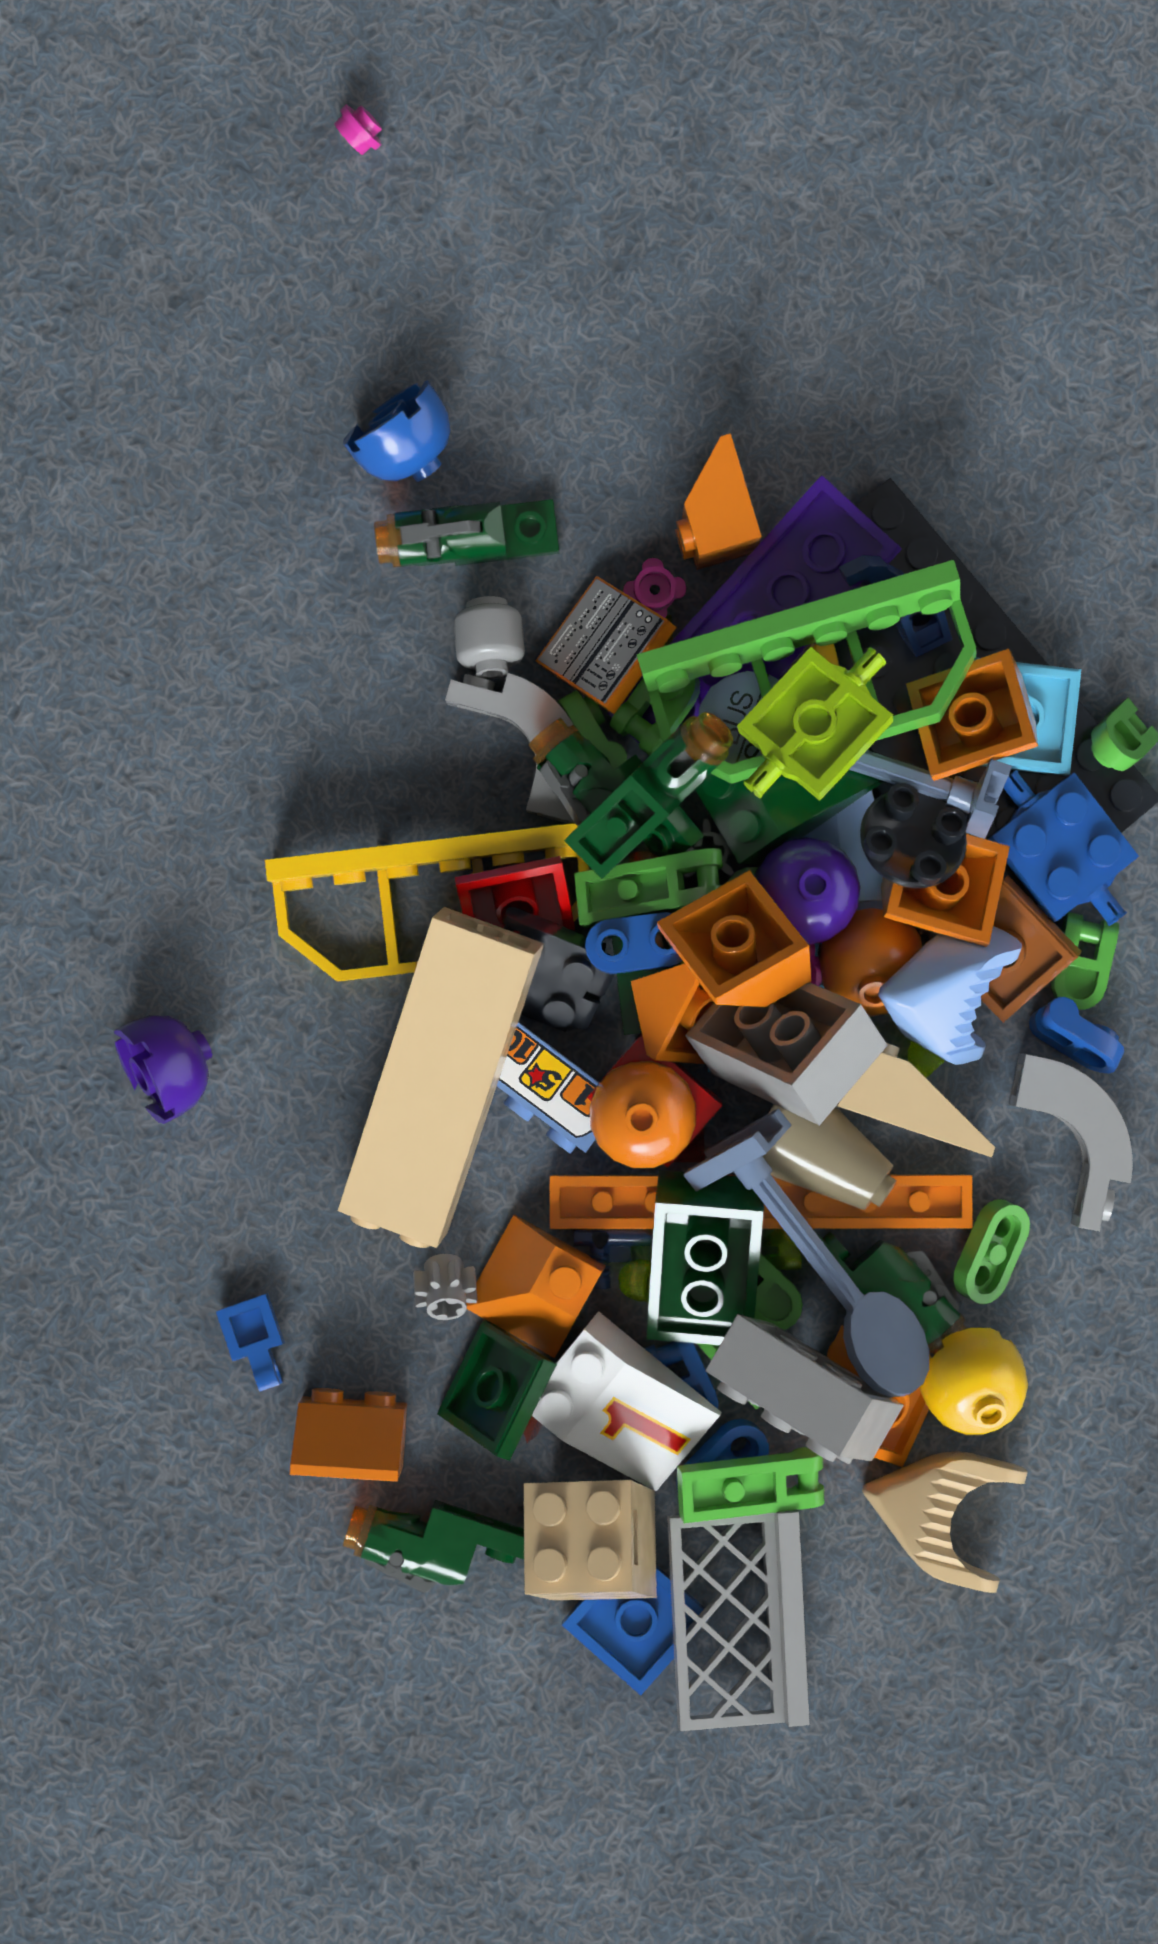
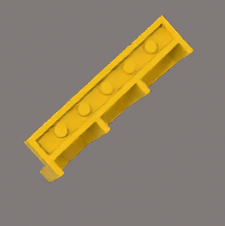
M572 823L265 860L267 881L273 885L278 935L337 982L414 973L418 961L400 963L390 879L418 876V866L439 863L440 873L473 869L474 874L484 871L482 858L492 857L493 866H506L525 863L523 853L545 851L546 859L561 856V859L577 857L579 872L588 871L589 866L564 841L578 826ZM377 871L388 965L341 970L290 929L286 891L313 888L312 878L333 876L334 885L366 882L365 872ZM577 901L571 907L574 922L578 918Z

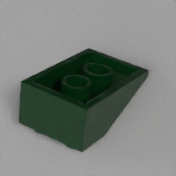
M870 746L868 751L874 752ZM848 770L820 801L797 781L786 778L783 775L763 794L762 798L755 796L754 791L751 792L744 785L745 780L731 784L711 773L695 790L738 863L760 865L766 855L782 843L803 838L884 781Z
M659 1170L655 1200L646 1339L720 1345L737 1315L755 1318L764 1203L753 1189L747 1190L737 1176L726 1175L695 1191L683 1174L685 1172Z

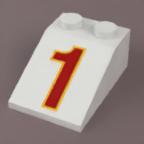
M598 1311L556 1363L557 1366L532 1416L563 1442L657 1491L722 1412Z

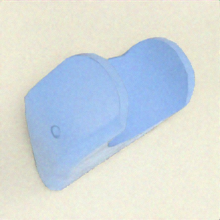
M993 926L990 944L987 947L938 934L930 939L880 987L879 998L898 1030L906 1038L954 1065L979 1060L983 1055L986 1045L981 1037L973 1033L974 1029L971 1022L976 1019L974 1009L981 1006V995L989 991V981L1000 976L1003 966L1011 964L1018 959L1022 944L1017 938Z

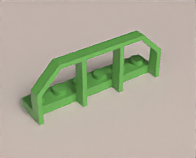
M954 560L637 654L662 742L671 735V731L659 692L668 693L686 687L690 680L711 674L713 677L727 676L740 670L742 664L751 662L761 697L763 698L771 690V686L762 658L765 661H777L793 654L795 648L815 642L819 646H827L845 638L854 665L864 655L856 630L866 627L870 630H881L896 624L902 616L919 611L927 615L935 614L949 608L962 647L960 655L932 704L893 716V723L877 740L940 722L966 677L969 668L976 659V645L960 599V577ZM870 679L866 687L872 698L878 702L872 680ZM762 755L733 764L723 760L711 774L731 784L748 779L765 760Z

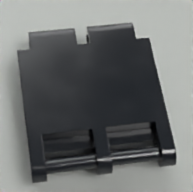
M507 908L502 918L505 924L503 929L512 932L514 930L519 931L520 935L544 943L521 1015L566 1032L569 1025L586 1030L601 1003V997L605 995L615 974L602 972L590 962L585 948L586 935L519 908ZM602 943V950L605 953L606 943Z

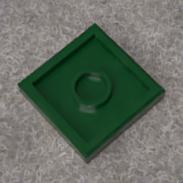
M483 1320L437 1415L495 1456L510 1461L557 1364L502 1328Z

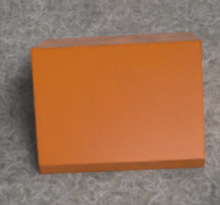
M684 963L631 981L646 1054L652 1059L659 1061L705 1064L685 1035L714 1001Z

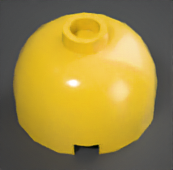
M968 1328L952 1333L941 1340L944 1348L939 1350L933 1358L929 1354V1371L923 1385L919 1387L926 1405L934 1416L944 1426L964 1435L987 1434L999 1430L1011 1422L1022 1409L1028 1389L1024 1362L1015 1344L1011 1340L1003 1339L999 1331L991 1328Z

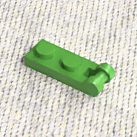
M714 848L700 849L616 865L603 879L593 870L574 873L579 925L588 929L593 928L597 923L606 919L676 912L722 886L719 884L718 870L723 868L721 850ZM697 872L698 887L685 889L683 874Z
M801 1447L789 1453L678 1465L679 1517L683 1523H693L820 1507L825 1503L824 1486L819 1483L818 1471L823 1469V1457L808 1447ZM797 1475L798 1484L792 1488H787L786 1476Z

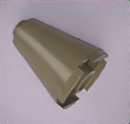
M775 1104L773 1105L769 1113L779 1108L792 1126L763 1155V1158L773 1169L771 1176L862 1210H866L871 1202L878 1207L883 1204L897 1181L889 1176L894 1165L837 1107L831 1111L819 1126Z

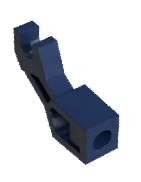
M862 555L838 567L841 576L849 587L863 580L859 586L850 590L906 574L884 562L881 556ZM919 611L900 617V620L896 623L902 639L916 657L952 640L945 611L928 615L922 614Z

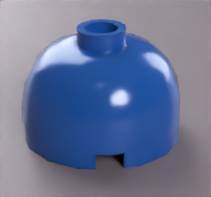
M426 380L421 389L416 383L391 397L373 411L378 414L369 422L370 428L363 432L357 424L343 440L344 446L354 460L368 474L380 480L399 481L412 475L414 480L418 482L431 475L442 464L437 456L448 444L450 435L449 416L440 396L430 382Z

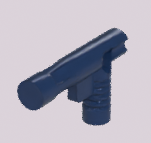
M574 1229V1246H590V1257L606 1265L593 1289L611 1288V1277L609 1276L611 1266L608 1264L611 1262H629L631 1260V1246H652L653 1229ZM594 1232H606L609 1234L608 1240L601 1248L596 1246L591 1237Z

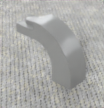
M507 673L502 693L493 691L495 682L477 676L465 674L463 683L454 680L450 681L445 699L447 705L499 718L517 727L526 736L533 748L536 767L546 759L545 756L554 747L576 732L572 721L556 700L532 682L519 676ZM536 768L526 808L527 813L568 824L574 823L557 794L553 793L541 772Z
M1019 1053L1009 1105L1049 1113L1064 1122L1073 1132L1081 1150L1082 1168L1071 1224L1079 1228L1100 1232L1102 1220L1109 1221L1114 1206L1115 1192L1108 1189L1109 1181L1115 1180L1131 1183L1133 1155L1131 1141L1122 1115L1108 1094L1086 1074L1062 1062Z

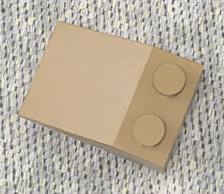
M886 1043L888 1046L837 1104L838 1107L989 1157L993 1156L995 1147L909 1061L897 1058L900 1047Z

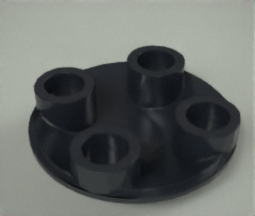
M898 783L892 786L888 792L875 799L866 810L860 826L861 846L871 866L889 881L910 888L932 887L950 878L961 865L967 845L965 832L968 826L967 818L959 809L945 806V801L921 794L910 784Z

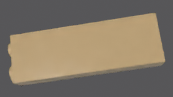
M443 907L432 917L338 1208L339 1212L351 1216L352 1222L368 1229H379L381 1227L400 1234V1239L405 1243L420 1248H427L429 1246L437 1248L447 1235L544 943Z

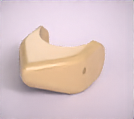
M960 1451L943 1452L928 1456L863 1486L862 1492L907 1554L923 1571L936 1579L954 1585L989 1593L997 1592L1000 1579L996 1575L971 1566L961 1560L954 1552L950 1537L951 1518L957 1505L968 1492L988 1482L1025 1484L1028 1473L1025 1468L973 1453Z

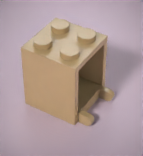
M632 1480L524 1483L525 1594L549 1600L657 1598L655 1490Z

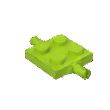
M810 647L737 725L738 732L760 750L765 760L744 781V785L751 792L754 791L755 796L762 798L763 794L783 775L786 778L797 781L820 801L893 723V714L872 698L866 687L867 682L882 666H885L886 660L880 653L876 655V650L869 647L867 652L854 666L847 670L844 667L831 664Z

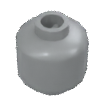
M495 596L475 598L468 601L466 608L456 615L454 634L457 660L463 667L476 670L477 677L484 679L504 677L508 673V668L522 660L525 653L522 616L516 608L508 605L506 599Z

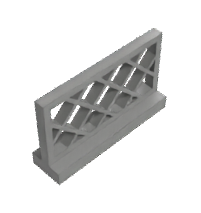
M792 1510L693 1523H683L679 1515L667 1516L678 1729L680 1731L774 1723H786L788 1727L810 1725L799 1512ZM761 1522L762 1543L747 1559L728 1540L742 1524ZM728 1525L721 1534L712 1527ZM704 1527L716 1538L696 1563L682 1551L681 1528ZM723 1545L744 1563L724 1587L703 1570ZM762 1557L764 1573L755 1566ZM683 1560L692 1567L684 1577ZM750 1570L756 1573L765 1583V1595L751 1611L730 1594ZM698 1574L719 1591L699 1616L685 1604L684 1590ZM727 1598L746 1617L725 1640L706 1621ZM765 1609L767 1626L758 1619ZM685 1612L694 1620L687 1629ZM753 1623L767 1634L768 1648L754 1664L733 1647ZM701 1627L722 1644L702 1668L687 1656V1643ZM728 1652L732 1653L749 1669L729 1693L709 1676ZM768 1662L769 1678L761 1672ZM688 1666L697 1673L690 1682L688 1679ZM756 1676L770 1687L771 1709L748 1711L736 1700ZM705 1680L724 1699L711 1714L690 1716L689 1697ZM731 1705L740 1711L725 1713Z

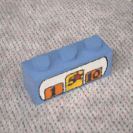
M518 1021L497 1084L498 1088L509 1095L503 1103L528 1122L533 1115H536L551 1128L545 1135L570 1154L576 1146L586 1153L596 1140L590 1128L591 1101L587 1097L599 1081Z

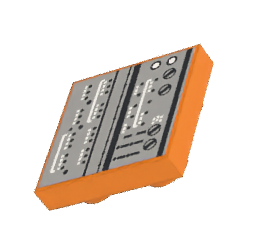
M596 576L538 656L536 662L557 678L612 714H615L642 676L637 654L663 647L676 627L663 616Z

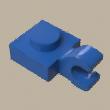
M268 1293L216 1311L232 1361L248 1356L259 1392L283 1383L270 1348L282 1345L285 1342Z

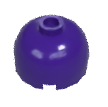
M808 837L786 841L766 855L754 874V877L808 945L826 942L848 926L857 911L861 889L857 869L843 850L828 841Z
M149 1015L115 1029L114 1034L121 1038L115 1041V1048L121 1065L134 1090L137 1084H139L143 1092L152 1098L153 1103L145 1106V1108L158 1123L165 1124L183 1115L198 1103L205 1093L209 1079L206 1061L212 1058L209 1043L201 1031L196 1030L191 1033L180 1020L164 1015Z

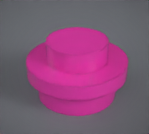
M347 104L340 109L342 116L334 125L357 152L364 155L371 147L377 150L382 145L380 139L376 136L382 130V127L362 105L355 111Z

